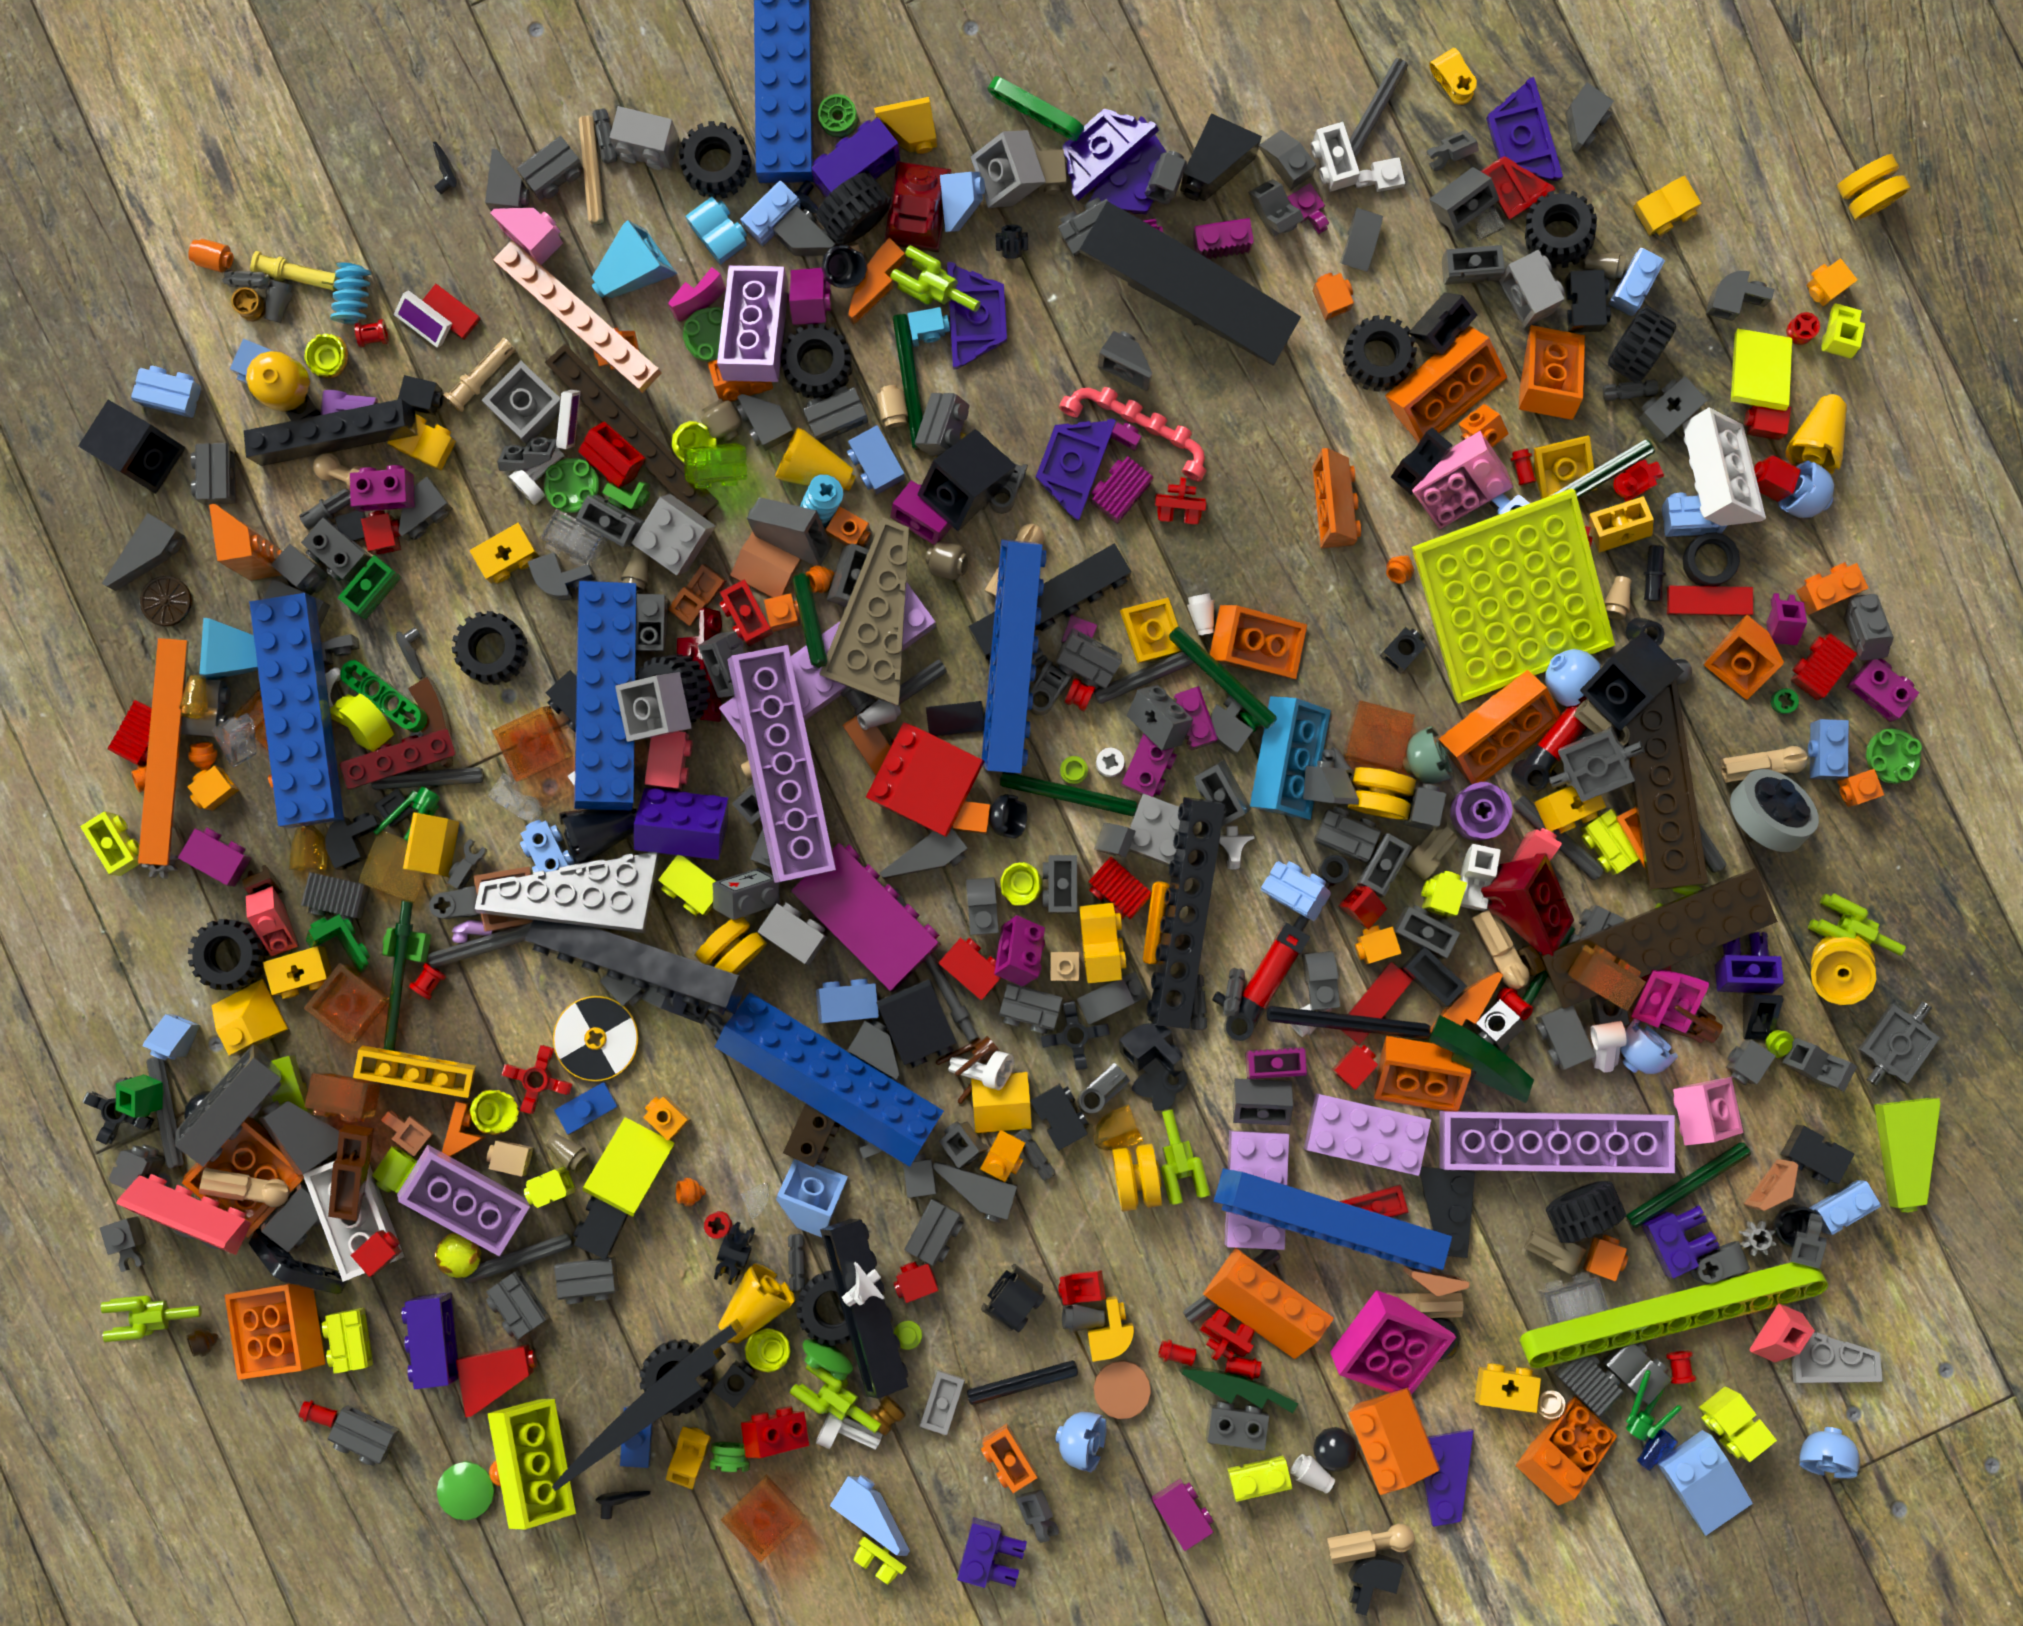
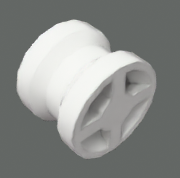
M1105 748L1098 754L1096 759V769L1104 777L1111 778L1117 776L1124 766V756L1115 748Z

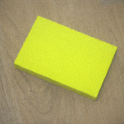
M1737 328L1734 334L1732 402L1783 411L1788 409L1792 338Z
M624 1117L583 1186L582 1191L634 1217L675 1143L670 1140L667 1141L663 1136Z

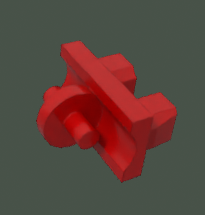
M1646 459L1614 478V490L1619 496L1624 497L1625 502L1634 500L1656 486V481L1664 477V473L1657 461L1648 465Z
M1180 477L1179 485L1168 484V492L1178 493V495L1156 493L1155 506H1157L1159 521L1173 522L1174 508L1185 509L1184 523L1199 524L1202 511L1206 510V499L1185 496V494H1196V487L1186 486V478Z
M1218 1309L1211 1318L1202 1323L1199 1331L1210 1337L1206 1345L1214 1350L1211 1356L1213 1360L1217 1361L1221 1355L1231 1360L1234 1353L1243 1358L1246 1353H1250L1254 1346L1250 1344L1254 1330L1241 1323L1235 1333L1231 1332L1226 1327L1232 1317L1222 1309Z

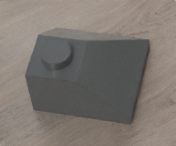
M1113 331L1099 353L1098 367L1147 391L1150 387L1152 371L1139 343L1135 341V337L1127 332L1121 331L1118 333Z

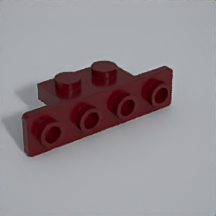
M700 608L699 636L677 638V655L683 654V656L692 657L693 661H698L701 664L700 670L704 669L707 674L705 679L706 681L709 680L710 686L707 688L708 692H710V699L706 701L709 705L707 710H702L704 715L700 720L720 722L721 710L719 707L722 706L721 697H717L697 646L721 633V612L708 608Z
M443 729L418 737V735L403 738L401 740L402 743L393 746L391 744H384L374 752L341 762L340 767L346 787L354 789L455 756L456 751L450 731Z

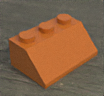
M1386 1036L1380 1055L1374 1099L1443 1111H1459L1471 1076V1069L1452 1061L1453 1052L1436 1044Z
M1409 1388L1357 1403L1348 1412L1380 1495L1406 1488L1440 1470Z

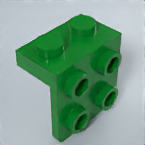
M340 914L329 920L323 917L310 925L311 928L308 930L305 940L310 948L319 946L337 936L358 973L360 974L366 970L369 964L367 959L370 958V955L363 943L357 944L353 937L355 930L347 918L343 920Z

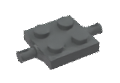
M1611 727L1559 748L1558 753L1564 763V772L1550 777L1549 780L1554 789L1570 783L1576 789L1583 802L1634 782L1636 777L1630 766V758L1645 753V750L1640 741L1624 747Z
M1921 1002L1914 1014L1905 1013L1894 1004H1890L1861 1044L1858 1051L1871 1059L1876 1066L1871 1075L1866 1079L1872 1085L1877 1087L1886 1073L1893 1075L1902 1083L1908 1084L1934 1048L1940 1037L1931 1032L1923 1022L1927 1014L1932 1010V1007L1927 1006V1003Z

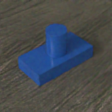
M603 1082L554 1111L567 1135L619 1107L606 1082Z
M653 1423L621 1445L620 1466L650 1467Z

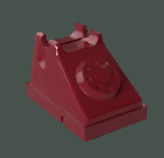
M897 161L884 243L890 238L899 247L908 248L911 245L919 250L939 253L944 224L940 175L952 174L951 169Z
M1536 854L1534 858L1498 864V875L1493 883L1481 888L1483 897L1492 901V904L1487 905L1490 913L1501 918L1538 952H1542V955L1550 954L1554 956V951L1558 949L1574 922V917L1566 899L1563 898L1564 894L1547 854Z

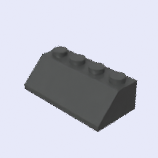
M252 1044L176 1130L175 1146L202 1167L208 1161L214 1162L222 1153L223 1148L221 1146L228 1138L233 1140L243 1128L241 1124L247 1117L253 1118L262 1107L260 1102L267 1094L272 1096L282 1084L280 1082L281 1071L257 1046Z

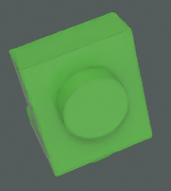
M639 482L634 493H631L622 487L618 488L613 483H607L602 493L609 496L608 501L623 509L625 505L630 509H638L640 506L643 507L649 499L650 492L648 489L650 484Z
M387 928L386 935L383 938V956L395 957L397 942L395 928ZM412 931V936H409L406 959L426 962L431 934Z

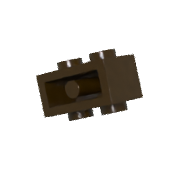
M805 1104L783 1153L812 1167H815L818 1162L823 1164L830 1149L825 1145L830 1136L835 1138L841 1124L810 1105ZM817 1117L824 1119L823 1127L816 1124ZM805 1143H809L812 1146L811 1153L804 1150Z

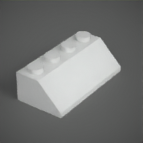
M1710 407L1682 423L1685 434L1684 442L1688 447L1690 455L1689 464L1694 472L1696 481L1694 485L1699 494L1700 511L1703 517L1720 526L1765 520L1766 516L1743 424Z
M333 1161L308 1171L303 1176L342 1281L344 1282L365 1273L350 1255L377 1231L384 1230L386 1233L390 1231L396 1238L397 1236L380 1190L375 1184L376 1180L372 1176L373 1172L370 1164L358 1220L352 1221L328 1217ZM403 1251L390 1263L404 1258Z

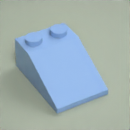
M1703 1430L1656 1461V1464L1705 1536L1753 1504L1730 1462L1712 1435Z

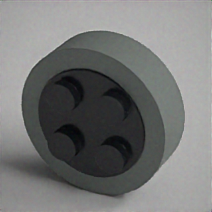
M1768 769L1754 770L1748 774L1731 794L1730 805L1732 813L1738 824L1746 832L1744 838L1748 842L1755 840L1769 849L1779 852H1791L1797 850L1818 827V812L1809 795L1796 782L1779 772Z

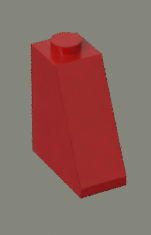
M529 1344L463 1356L456 1360L465 1417L473 1416L534 1372L533 1368L537 1366V1360L534 1350L530 1351Z

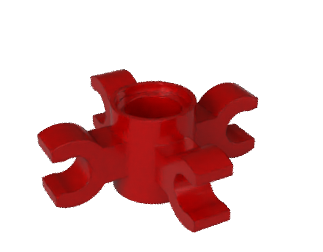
M540 1045L535 1066L527 1070L510 1064L504 1065L502 1076L522 1081L524 1088L527 1090L520 1111L534 1114L540 1092L547 1089L570 1095L573 1084L552 1078V1074L548 1070L554 1048ZM536 1071L540 1072L544 1077V1082L539 1088L531 1083V1076Z

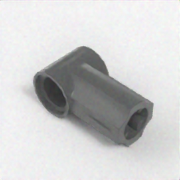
M1113 1063L1086 1089L1079 1093L1077 1104L1080 1110L1089 1114L1097 1113L1131 1080L1120 1067ZM1089 1092L1094 1093L1098 1097V1104L1093 1109L1087 1108L1083 1101L1084 1096Z

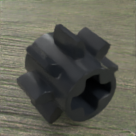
M1005 225L1001 228V233L995 234L996 251H1002L1004 258L1016 259L1023 255L1022 250H1028V232L1022 233V227L1019 225Z

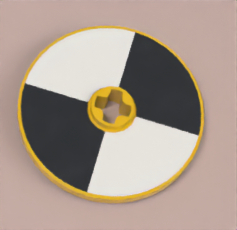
M589 996L570 1004L559 1016L553 1033L554 1050L561 1065L572 1075L588 1081L607 1080L623 1072L632 1062L639 1041L636 1022L628 1009L618 1001L603 996ZM592 1031L596 1034L602 1033L601 1045L598 1046L596 1043L590 1044L589 1040L592 1038Z

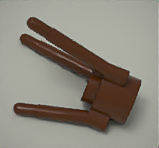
M1679 1005L1674 1007L1676 1011L1694 1022L1692 1030L1695 1033L1690 1031L1684 1033L1664 1024L1660 1025V1028L1691 1038L1700 1044L1704 1040L1711 1044L1714 1043L1723 1029V1024L1715 1020L1716 1016L1709 1013L1701 1005L1697 1010L1701 1014L1699 1017Z
M988 1036L982 1040L978 1037L972 1043L936 1060L935 1063L940 1065L949 1061L952 1057H958L974 1049L971 1052L974 1057L955 1072L956 1076H960L977 1062L981 1064L986 1062L985 1065H987L994 1052L1000 1050ZM971 1083L958 1099L959 1104H962L972 1092Z

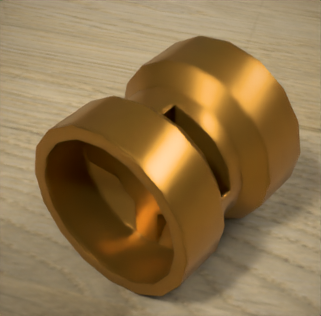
M243 287L234 292L231 304L233 309L242 318L254 322L260 320L265 315L266 303L253 289Z
M888 1395L880 1400L878 1409H871L868 1415L882 1424L878 1431L884 1436L892 1430V1423L900 1422L906 1416L903 1409Z

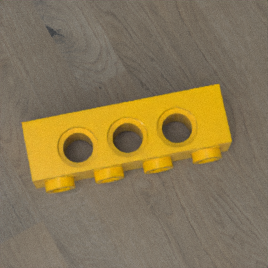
M362 1045L358 1049L353 1078L468 1098L472 1090L476 1065Z

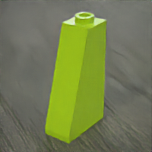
M1922 1098L1875 1104L1874 1108L1889 1206L1900 1208V1212L1918 1211L1917 1206L1927 1205L1940 1112V1098Z

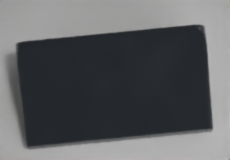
M982 701L926 707L928 732L934 736L984 731Z

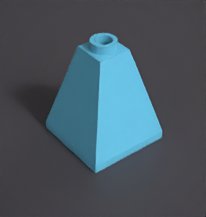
M627 220L622 225L593 274L592 279L595 283L592 284V287L601 298L605 296L614 298L673 277L677 272L648 231Z
M203 618L200 679L215 680L258 671L254 635L210 618Z

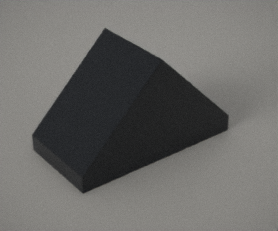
M1743 995L1744 1039L1766 1040L1768 1035L1775 1031L1784 1000L1783 995Z

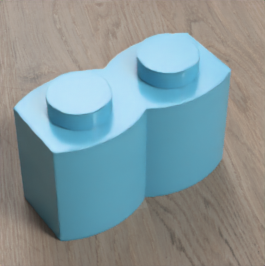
M711 197L685 217L689 226L721 265L747 246L745 240L747 233L738 222L733 224L728 218L730 211L721 200L716 202Z

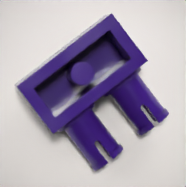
M1760 932L1749 934L1751 956L1741 955L1740 937L1723 944L1724 956L1715 964L1717 992L1773 993L1784 984L1781 956H1769L1767 933L1762 932V936H1760Z
M1699 1205L1678 1216L1665 1211L1641 1225L1665 1276L1676 1278L1699 1267L1697 1263L1698 1257L1720 1248L1719 1243L1714 1241L1716 1237L1711 1231L1691 1242H1688L1684 1236L1685 1231L1707 1222L1706 1216L1701 1215L1704 1212Z
M973 1517L957 1580L983 1588L991 1580L1015 1588L1019 1569L995 1564L993 1557L994 1554L997 1555V1552L1023 1559L1027 1541L1002 1535L1003 1532H1001L1000 1524Z

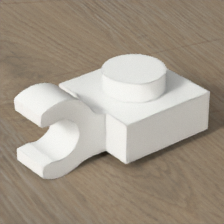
M1400 158L1373 162L1371 170L1359 171L1360 175L1355 184L1356 188L1375 185L1377 192L1404 187L1405 179Z

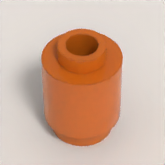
M202 238L200 240H193L189 247V260L194 262L196 266L221 273L232 266L234 255L228 245Z

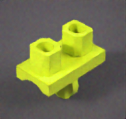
M863 1536L859 1540L858 1544L860 1547L853 1559L856 1563L866 1569L875 1556L884 1563L875 1576L887 1585L898 1573L903 1574L907 1567L889 1555V1549L885 1546L881 1549Z

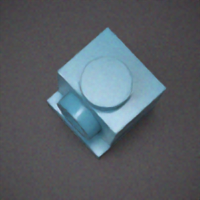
M940 307L908 313L913 347L919 346L918 341L924 340L925 343L936 342L940 340L941 336H945V332H950L948 316H942Z

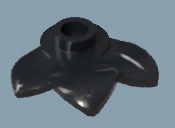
M1155 1058L1143 1068L1145 1073L1136 1079L1131 1089L1142 1097L1152 1098L1154 1111L1165 1110L1174 1103L1176 1093L1181 1092L1186 1087L1187 1074L1183 1069L1177 1075V1084L1171 1085L1168 1082L1170 1073Z

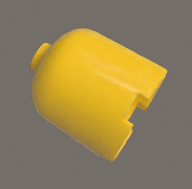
M269 351L255 357L247 368L246 381L249 391L266 407L285 412L296 409L305 401V396L310 386L309 375L303 365L282 352Z

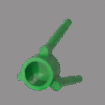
M421 787L418 793L412 790L409 797L374 830V834L378 835L412 802L414 803L412 808L418 813L434 816L439 808L437 804L441 798L424 787ZM410 828L404 837L405 841L409 839Z
M1650 1370L1645 1371L1631 1413L1626 1419L1628 1423L1626 1426L1627 1431L1643 1441H1646L1648 1436L1654 1439L1658 1431L1682 1409L1680 1405H1677L1656 1425L1653 1424L1655 1418L1650 1414L1661 1397L1663 1389L1647 1405L1645 1411L1640 1410L1638 1413L1651 1375Z

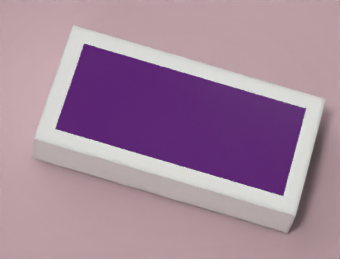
M410 291L403 293L394 313L397 318L436 347L443 345L452 325L449 320Z
M568 390L561 393L556 440L557 448L568 449L575 446L581 391Z

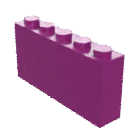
M838 843L832 849L836 870L805 876L791 892L891 992H894L941 945L936 940L940 935L929 924L923 927L916 920L920 915L909 904L903 907L896 900L900 895L889 884L883 887L877 881L880 875L869 864L864 868L857 861L860 855L849 844L844 848Z

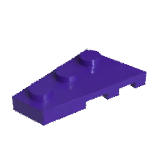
M1473 1429L1428 1436L1440 1467L1438 1472L1423 1479L1431 1525L1433 1527L1462 1521Z

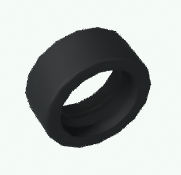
M1718 532L1705 533L1694 539L1685 549L1682 558L1683 569L1687 577L1696 585L1719 586L1730 580L1737 572L1740 564V553L1735 542L1727 535ZM1706 544L1718 545L1727 556L1726 569L1717 576L1703 574L1695 564L1697 551Z

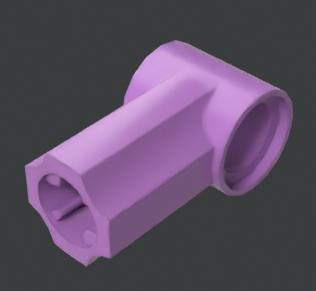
M324 390L320 415L378 404V399L376 397L348 395L337 390Z

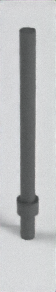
M895 888L894 890L900 895L896 900L905 907L906 903L898 888ZM932 953L925 960V963L952 1011L950 1013L955 1023H959L969 1042L978 1037L968 1018L970 1014L965 1005L962 1006Z

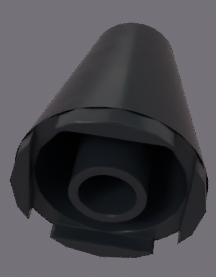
M636 808L632 810L583 809L559 813L561 825L564 824L566 828L564 829V836L576 864L589 862L634 834V822L637 815Z

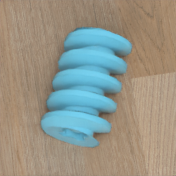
M345 262L336 263L341 269L335 271V276L340 280L334 282V287L339 291L333 293V299L338 302H334L331 305V309L336 313L331 314L330 319L338 323L354 325L358 323V320L366 319L367 317L359 312V309L368 308V304L360 301V298L369 297V293L363 291L362 287L370 286V282L364 280L363 276H369L372 272L360 265Z
M818 475L810 482L800 507L817 510L825 528L829 525L842 501L843 488L834 477Z

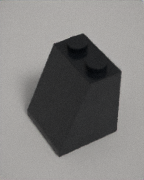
M1211 113L1184 171L1180 191L1184 192L1183 194L1191 200L1198 201L1200 199L1205 202L1255 160L1262 136Z
M109 399L78 445L84 451L155 494L186 448L153 425Z
M974 429L933 460L917 495L954 529L959 531L1008 483L1017 465L979 431Z
M1643 631L1614 654L1580 691L1621 731L1662 694L1684 670Z
M930 979L876 1002L904 1065L910 1063L912 1068L928 1062L927 1055L936 1052L939 1057L954 1050L952 1045L957 1043Z

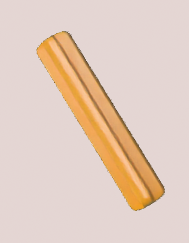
M1160 881L1155 882L1152 887L1142 958L1143 962L1147 964H1156L1158 962L1155 953L1162 937L1160 921L1165 916L1166 904L1164 896L1166 889L1170 887L1168 883Z

